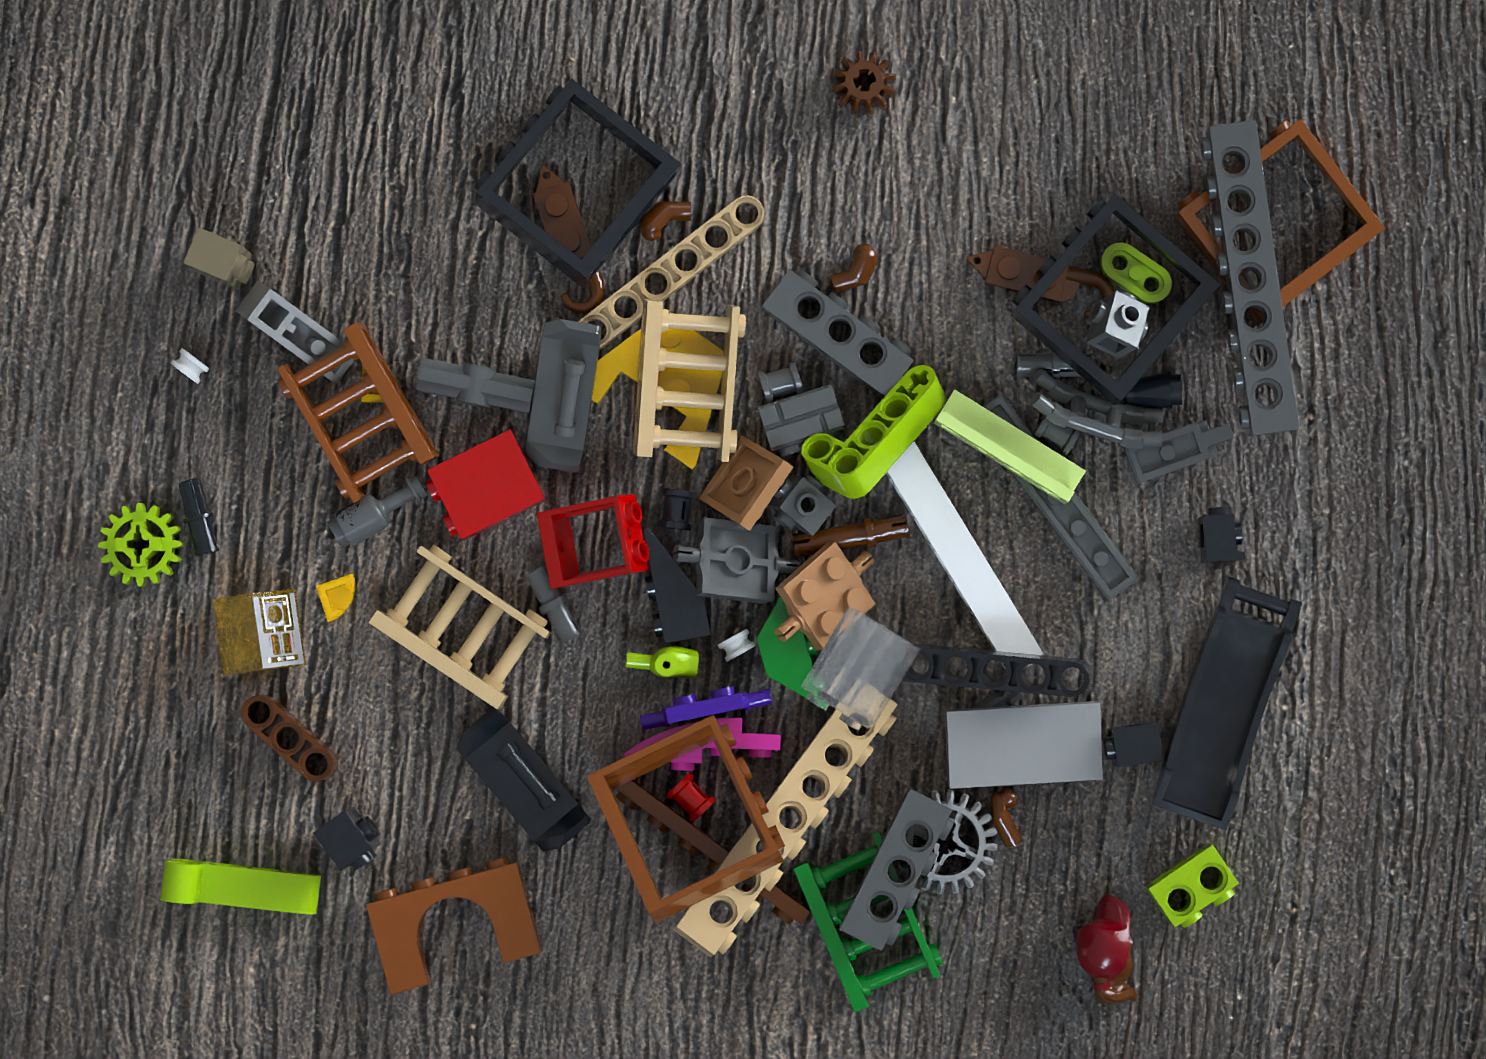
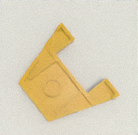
M641 329L598 360L592 401L596 404H600L620 373L625 374L638 383ZM668 329L667 333L661 332L660 348H666V352L724 356L722 349L694 330ZM665 367L664 371H658L657 386L663 387V391L717 394L723 371ZM673 407L686 416L678 430L706 432L712 409ZM667 445L664 451L693 470L697 464L701 447Z

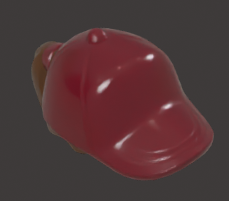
M1108 894L1100 899L1093 921L1079 928L1075 942L1076 955L1083 970L1093 977L1095 996L1100 1002L1107 1004L1119 1003L1125 1000L1135 1002L1137 1001L1136 991L1125 984L1133 970L1130 912L1121 899Z

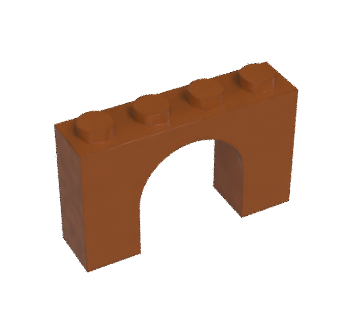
M508 856L485 862L487 870L472 873L471 867H466L449 872L450 880L435 884L434 878L430 877L411 883L412 890L398 894L395 887L374 893L375 901L367 903L366 907L390 995L425 986L431 982L421 944L420 928L429 908L442 899L451 897L469 899L486 911L494 928L503 963L536 955L543 951L519 861L510 863Z

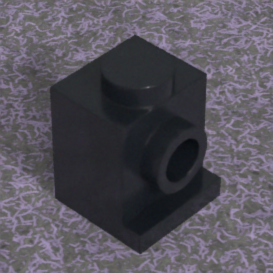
M1231 507L1208 508V515L1198 517L1201 563L1245 560V552H1237V545H1242L1243 540L1241 522H1235V516L1231 512Z

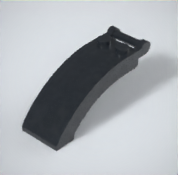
M1229 576L1223 586L1221 597L1184 693L1152 800V805L1223 830H1227L1238 802L1242 781L1256 734L1290 645L1292 631L1302 607L1301 601L1292 598L1289 601L1241 585L1239 584L1240 580ZM1234 598L1283 615L1281 624L1277 625L1232 609L1231 606Z

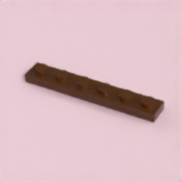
M631 780L615 788L619 791L615 797L632 810L639 805L650 813L646 820L664 833L670 828L681 836L678 843L695 856L701 851L711 858L712 862L709 866L715 871L730 853V850L636 781ZM752 877L742 881L744 883L740 888L742 891L748 892L753 886ZM776 884L770 892L763 888L755 899L759 902L764 897L775 905L772 912L789 925L793 920L802 924L810 913L809 908Z

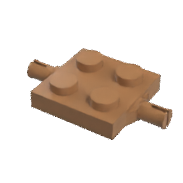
M827 542L775 588L783 599L789 615L787 620L774 629L775 635H779L777 638L782 642H786L799 630L807 636L816 651L825 650L875 605L860 578V575L874 564V558H870L872 555L867 551H862L857 558L849 562L836 542Z

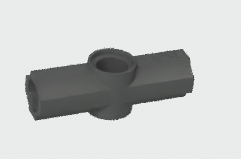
M422 358L417 376L416 390L432 395L456 398L457 402L483 408L495 406L530 414L536 381L515 375L510 376L497 373L495 369L480 365L463 363V366Z

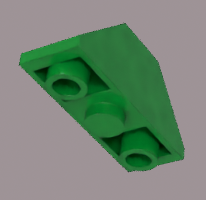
M780 596L757 637L766 675L813 703L822 701L820 693L827 692L822 670L814 671L810 656L817 654L811 642L799 630L786 642L780 641L777 638L779 635L774 633V629L778 628L789 618L786 605Z

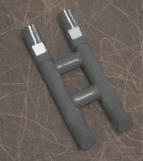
M1039 369L1034 374L1032 381L1044 389L1047 395L1057 402L1070 403L1069 410L1061 407L1056 402H1052L1040 392L1033 396L1030 405L1040 411L1043 417L1052 424L1062 428L1069 427L1116 442L1119 446L1128 449L1162 447V432L1122 429L1121 422L1129 425L1163 423V408H1144V406L1123 405L1120 403L1114 405L1107 399L1073 389L1072 386L1064 384L1058 378H1053L1043 369ZM1085 408L1106 415V423L1085 417Z

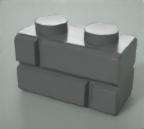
M831 384L760 406L757 409L770 451L772 453L779 451L781 458L801 452V444L814 434L825 433L839 440L838 432L845 430Z

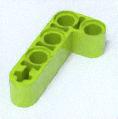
M919 365L907 371L845 442L825 433L814 434L806 439L802 445L801 453L813 477L824 486L850 499L863 497L870 492L945 406L947 398L935 371L926 365Z
M169 859L164 862L160 900L181 904H196L200 902L298 914H317L321 875L189 859Z

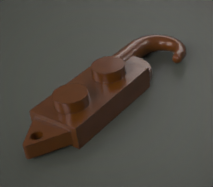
M542 165L537 192L533 193V197L545 232L582 260L592 247L569 181H562L550 169ZM545 173L550 174V177L548 179L543 178V175ZM600 270L588 283L590 288L588 300L583 303H575L570 300L566 293H563L560 298L565 307L572 312L581 314L589 313L600 305L605 294Z
M997 245L994 246L993 250L967 256L966 261L985 279V284L1018 293L1026 284L1033 289L1042 278L1036 272L1047 260V258ZM979 258L980 263L975 264L973 259ZM1068 265L1040 298L1056 303H1064L1074 296L1080 284L1099 289L1103 294V298L1115 291L1112 283L1105 276ZM1091 310L1084 312L1085 317L1089 318Z

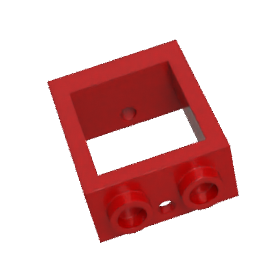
M635 494L616 495L536 513L550 589L570 587L649 570V548L643 539L641 529L642 510L636 501ZM615 508L625 564L580 574L570 518Z

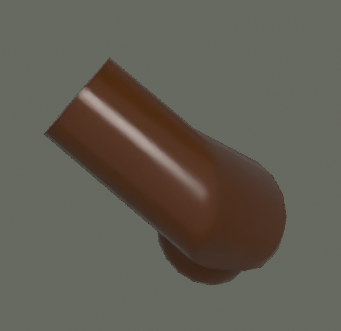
M691 202L656 203L641 218L640 228H642V236L646 240L655 241L662 236V228L669 221H691Z
M865 243L858 245L853 251L855 258L850 269L830 275L835 294L869 282L878 264V255L871 245Z
M1005 787L999 792L996 790L990 797L992 823L1004 846L1012 847L1018 844L1022 837L1007 809L1016 806L1018 800L1012 789Z

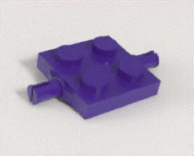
M732 686L710 691L712 699L697 702L695 694L673 698V707L663 708L662 711L640 715L642 729L645 731L663 726L668 728L670 727L669 723L742 708L750 711L751 708L772 705L770 690L735 694Z

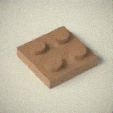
M741 436L737 441L736 452L730 453L729 462L722 463L698 499L750 531L756 521L762 516L764 509L777 490L785 482L793 466L760 445Z

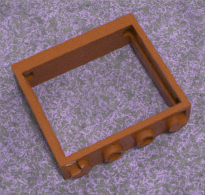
M1301 119L1293 125H1290L1286 120L1268 134L1272 141L1260 149L1262 163L1295 138L1363 226L1280 289L1282 307L1385 229L1381 221ZM1241 164L1231 172L1227 167H1224V170L1230 174H1238L1242 169ZM1194 190L1178 203L1182 210L1174 218L1219 275L1216 253L1222 252V249L1195 215L1215 199H1208L1207 190L1201 195ZM1239 273L1238 280L1240 285L1247 290H1253L1242 274ZM1225 275L1220 276V278L1226 284ZM1246 309L1257 325L1263 323V315L1258 309Z
M714 715L586 776L647 911L655 923L784 861L779 852V849L785 847L776 825L768 828L762 816L768 813L769 810L760 792L757 791L752 794L746 782L753 778L744 758L741 757L736 760L730 747L737 743L728 724L720 727ZM714 741L765 850L662 899L612 790Z

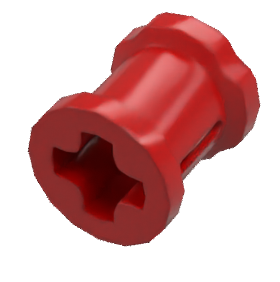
M689 772L665 796L669 800L674 799L689 815L688 820L693 823L716 799L713 796L708 797L693 781L694 776Z

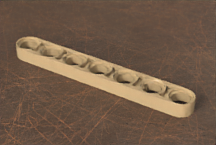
M749 195L735 199L580 319L578 322L588 324L593 320H598L605 324L607 332L600 342L599 351L642 318L643 299L660 300L663 302L754 232L762 224L764 218V209L761 202ZM744 203L752 204L758 211L757 219L751 224H743L736 218L737 208ZM712 227H721L728 235L727 242L719 248L711 247L705 240L707 231ZM683 250L692 251L697 256V265L690 271H682L675 264L677 254ZM656 273L663 275L667 280L665 291L658 295L649 293L645 288V281L648 276ZM622 297H630L637 304L636 313L629 318L619 317L615 312V304Z

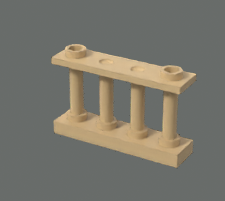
M643 299L633 454L640 457H652L653 448H659V445L717 448L716 458L718 460L729 462L730 453H735L737 447V430H731L738 337H744L746 317L745 314H740V307L727 305V317L669 313L668 309H663L662 301ZM668 329L724 332V356L666 352V348H660L661 332L667 333ZM665 367L723 371L721 394L663 391V387L657 386L658 371H664ZM662 406L720 410L718 433L661 429L660 425H655V411L661 410Z
M433 544L430 550L420 546L417 553L428 560L394 610L390 608L387 613L377 610L369 623L494 708L500 709L508 698L506 694L501 692L505 687L503 681L536 633L545 639L550 636L552 632L544 628L548 621L531 609L526 614H523L450 565L449 561L452 556ZM441 568L459 580V582L427 630H421L419 635L406 628L409 622L406 618ZM474 590L489 600L491 604L458 653L454 651L449 657L438 649L441 644L439 638L470 592ZM505 611L523 623V625L491 673H485L483 678L470 671L473 665L470 661Z

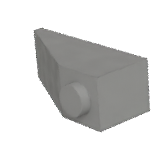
M259 280L235 310L309 365L344 345V342ZM354 359L348 360L324 374V376L337 384Z

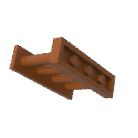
M356 322L343 330L347 336V339L343 341V346L296 373L292 365H282L277 368L281 375V378L278 379L280 388L288 399L293 397L339 477L335 479V483L345 499L351 498L353 503L360 501L365 496L361 488L363 485L408 459L412 461L417 459L421 465L427 464L439 457L437 450L366 326L361 322ZM352 358L355 361L360 359L367 371L363 374V379L315 406L304 386ZM379 392L386 404L382 408L383 412L334 440L323 420L368 393L376 394ZM390 425L393 428L398 426L405 437L401 441L402 446L353 473L342 453Z

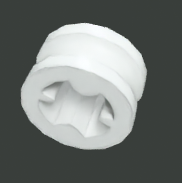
M181 348L179 351L180 358L177 360L173 359L170 363L198 384L201 381L199 378L200 374L208 372L210 368Z
M748 629L718 644L719 649L726 651V662L757 646L754 641L748 640Z

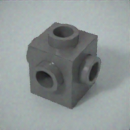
M1115 291L1107 297L1097 300L1089 314V320L1092 323L1086 343L1117 358H1121L1138 348L1139 343L1148 330L1146 318L1149 306L1137 301L1134 295L1127 292Z
M789 474L768 504L776 512L773 518L783 527L790 531L795 528L799 532L814 536L836 505L821 493L824 489L822 484L808 474H805L804 477Z

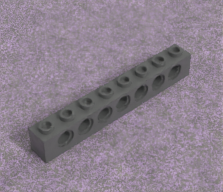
M1256 120L1209 126L1205 131L1206 137L1200 138V148L1203 161L1209 160L1211 175L1206 176V190L1208 199H1215L1217 214H1211V226L1213 236L1220 237L1222 252L1216 253L1219 276L1225 275L1227 291H1222V304L1224 313L1231 314L1233 329L1227 330V339L1230 353L1236 352L1238 367L1233 368V382L1236 391L1242 390L1244 406H1238L1241 430L1247 429L1248 437L1295 431L1300 428ZM1227 155L1236 156L1242 165L1241 172L1238 174L1226 172L1222 166L1223 157ZM1233 193L1244 196L1247 201L1246 211L1241 213L1232 211L1227 203L1228 196ZM1242 231L1250 235L1252 238V248L1249 251H1240L1234 246L1233 236L1236 232ZM1251 270L1256 274L1258 284L1255 289L1247 290L1240 285L1238 280L1240 271ZM1255 308L1262 313L1263 324L1260 328H1251L1245 323L1244 313L1246 309ZM1260 346L1267 351L1269 360L1265 367H1257L1250 361L1249 353L1252 347ZM1258 385H1267L1273 390L1274 400L1269 406H1264L1257 402L1255 390Z

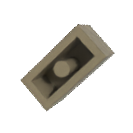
M200 227L197 229L183 262L196 273L238 290L241 282L244 284L248 282L254 268V262L250 261L253 255L242 245Z

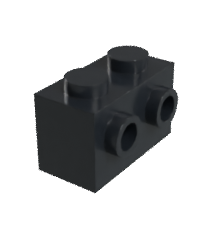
M355 807L344 810L313 832L340 871L349 867L353 872L357 869L359 870L377 857L373 850L381 845L377 840V837L381 835L377 826L369 816L361 817Z

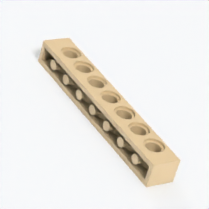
M861 677L854 683L766 802L769 812L762 816L768 828L776 825L785 844V847L779 849L783 860L786 857L793 860L806 843L801 838L809 825L814 829L818 827L829 812L824 807L825 803L832 794L837 798L840 797L852 780L847 776V773L855 763L860 767L865 763L874 750L869 743L877 733L884 736L897 719L891 713L898 704ZM859 717L865 722V735L857 736L850 732L848 728L849 718ZM834 747L842 752L844 756L842 766L835 767L826 761L825 751L827 748ZM813 778L819 782L821 786L819 797L811 798L804 793L802 789L804 779ZM790 809L797 814L799 822L796 828L788 829L780 823L779 814L781 810ZM753 823L749 825L715 873L757 854L756 845L761 840ZM781 863L752 876L753 886L748 892L739 891L735 886H732L690 906L673 930L710 958L717 951L724 955L737 937L732 932L740 919L747 923L760 906V903L755 900L763 888L770 892L783 875V872L778 869ZM720 902L728 907L730 917L726 923L720 924L711 918L710 907L713 903Z

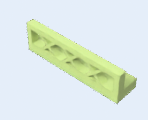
M957 390L953 391L934 422L937 426L1063 504L1070 501L1075 493L1076 486L1086 470Z

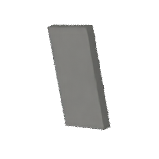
M1098 701L945 710L947 782L950 789L1103 780L1100 702Z

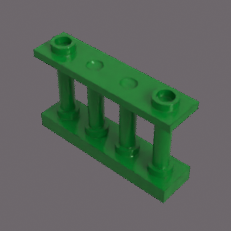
M878 830L871 833L875 846L821 869L818 866L810 869L807 861L793 866L854 1012L869 1007L866 997L872 995V990L928 967L931 976L935 979L941 976L937 967L944 964L935 942L927 945L912 908L910 911L903 908L906 917L897 920V923L902 925L897 937L913 931L921 953L867 976H864L863 973L856 976L850 962L857 959L856 955L874 947L857 938L850 941L848 937L843 940L840 939L835 926L841 923L840 919L844 917L853 897L835 905L833 902L825 904L820 890L826 888L825 883L870 865L883 839ZM891 863L888 867V875L892 880L900 881L894 865ZM877 895L872 899L870 906L887 900L889 897Z

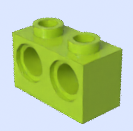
M1207 843L1144 887L1171 926L1177 927L1181 924L1183 928H1186L1203 916L1200 910L1212 902L1215 906H1218L1235 894L1232 888L1238 885L1239 882L1215 847ZM1207 867H1215L1219 873L1217 884L1211 888L1203 887L1200 882L1201 872ZM1175 889H1183L1187 894V902L1179 910L1171 909L1168 904V896Z

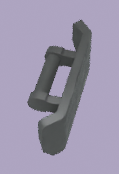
M564 319L544 323L525 455L537 466L569 472H578L581 468L601 342V327L598 325Z

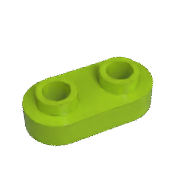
M1115 243L1110 245L1101 256L1100 268L1104 276L1126 292L1134 295L1139 301L1146 304H1156L1165 299L1170 293L1172 280L1168 271L1127 243ZM1122 257L1126 262L1125 269H1115L1112 264L1113 258ZM1151 278L1157 282L1156 291L1149 292L1145 289L1144 282L1146 279Z

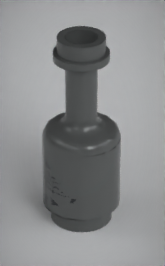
M417 475L412 478H406V486L381 500H377L368 494L363 496L360 501L351 503L335 512V517L327 521L339 545L342 548L349 544L354 547L388 526L387 515L391 511L412 499H417L418 502H421L422 498L428 494Z

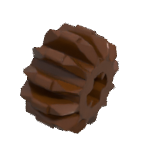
M860 50L856 51L855 64L849 58L843 57L841 64L846 71L840 69L833 71V78L841 82L832 85V93H845L838 100V105L844 107L851 101L853 103L851 114L854 116L859 111V105L865 107V114L868 117L873 115L872 103L881 110L886 109L887 103L882 96L893 98L895 95V90L887 85L896 81V74H883L889 68L890 62L884 60L877 66L875 64L877 53L873 51L869 55V61H863L862 52ZM859 76H867V81L873 80L869 91H861V86L858 88L854 86L858 83Z

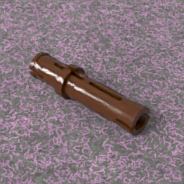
M905 513L900 516L872 520L871 517H867L861 523L817 530L814 536L805 533L792 534L796 558L815 554L827 542H836L840 549L869 545V548L877 547L876 543L910 538Z

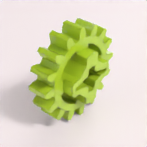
M137 503L135 512H132L128 506H123V517L120 518L113 514L109 516L110 521L113 523L111 529L101 527L100 531L108 536L107 541L98 543V547L106 549L108 554L100 560L105 564L113 563L114 566L109 572L111 576H117L121 572L124 573L122 577V583L129 585L134 577H136L139 587L146 586L148 577H150L154 584L161 583L159 573L163 572L167 575H172L174 572L169 566L170 562H181L182 560L181 557L174 554L176 548L184 547V542L177 541L174 537L182 531L181 527H170L168 525L173 518L169 513L160 518V507L153 505L148 513L144 503ZM149 520L161 528L165 537H157L151 531ZM131 522L130 531L123 538H118L121 530ZM141 535L143 540L149 541V548L142 549V555L140 550L133 548L134 542L140 541ZM118 552L125 553L131 559L133 569L127 567L121 561ZM159 552H165L160 562L152 567L151 560Z

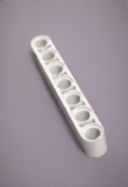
M913 442L886 472V475L994 651L1043 655L1039 645L915 442Z

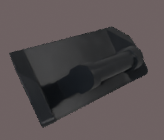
M491 708L462 733L456 748L543 852L561 848L590 823L591 819L582 806L499 709Z

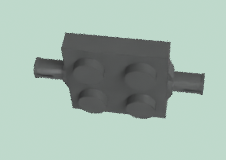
M706 517L699 520L696 548L675 545L673 554H675L673 556L674 561L695 563L697 570V596L770 604L774 602L775 580L778 573L791 575L801 565L800 560L779 558L775 545L776 526L754 524L751 530L748 531L734 521Z

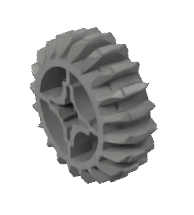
M948 789L946 791L945 801H940L938 791L933 790L931 791V798L952 809L950 818L954 819L955 822L950 831L952 832L950 839L957 846L962 847L963 850L954 847L949 850L946 847L947 852L940 853L938 851L940 845L936 842L932 852L937 854V857L940 853L938 860L936 858L927 876L922 873L920 874L925 877L921 888L927 891L932 881H936L937 894H943L945 883L950 882V888L956 894L959 893L958 880L963 879L964 884L968 888H972L974 884L969 877L972 872L981 879L986 876L984 871L978 868V865L981 861L986 865H993L994 860L984 856L985 850H997V844L986 842V837L996 835L997 831L995 828L984 829L982 826L992 819L990 814H983L979 818L975 815L982 807L980 802L976 801L969 809L965 807L969 799L968 794L963 793L958 803L953 802V790ZM963 815L970 820L975 829L977 838L976 849L962 843L959 839L958 830ZM920 824L910 826L905 834L906 841L911 846H913L914 834L925 840L927 839V831ZM951 855H961L970 859L967 865L956 872L938 873L946 858ZM902 861L899 867L901 870L909 868V864L906 861Z

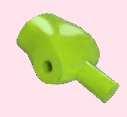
M679 646L661 647L652 655L627 652L625 667L650 670L662 678L695 679L698 670L699 653L696 650Z

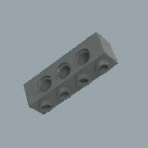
M789 269L762 305V311L883 399L912 365L914 360L908 356L911 350L895 338H892L889 342L878 334L880 327L866 316L861 315L858 320L846 311L849 304L836 294L831 292L827 297L815 287L818 285V282L806 272L799 270L796 274ZM804 300H813L818 304L820 313L813 319H805L798 313V305ZM837 322L845 323L851 331L849 339L844 342L834 341L829 335V328L832 324ZM874 345L880 349L882 358L877 364L869 365L862 361L860 350L864 346Z
M908 787L839 925V930L881 951L885 944L893 945L902 927L901 924L897 923V920L903 908L910 911L920 890L914 886L920 874L922 873L927 876L937 858V854L933 853L932 850L938 838L945 841L955 822L954 819L949 817L952 809ZM915 824L924 826L927 831V839L920 846L909 845L905 838L907 829ZM898 859L906 861L910 867L909 875L902 881H894L888 876L889 865ZM886 895L891 899L892 908L887 915L876 916L871 912L870 903L875 896Z

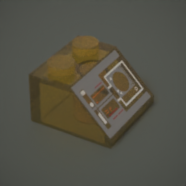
M296 589L258 592L213 599L223 676L307 665Z

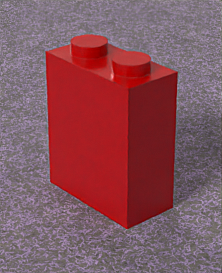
M511 429L427 470L431 479L425 481L433 500L435 502L442 500L448 512L442 516L452 537L458 534L463 541L547 501Z

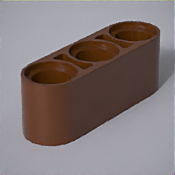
M255 695L245 700L241 708V716L244 723L304 778L309 781L318 782L329 779L334 775L338 766L335 753L276 699L268 695ZM259 701L265 702L270 708V717L264 723L255 721L252 716V708ZM286 727L294 728L299 735V742L293 749L284 747L280 740L281 733ZM315 753L324 755L328 762V767L322 775L313 773L309 767V759Z

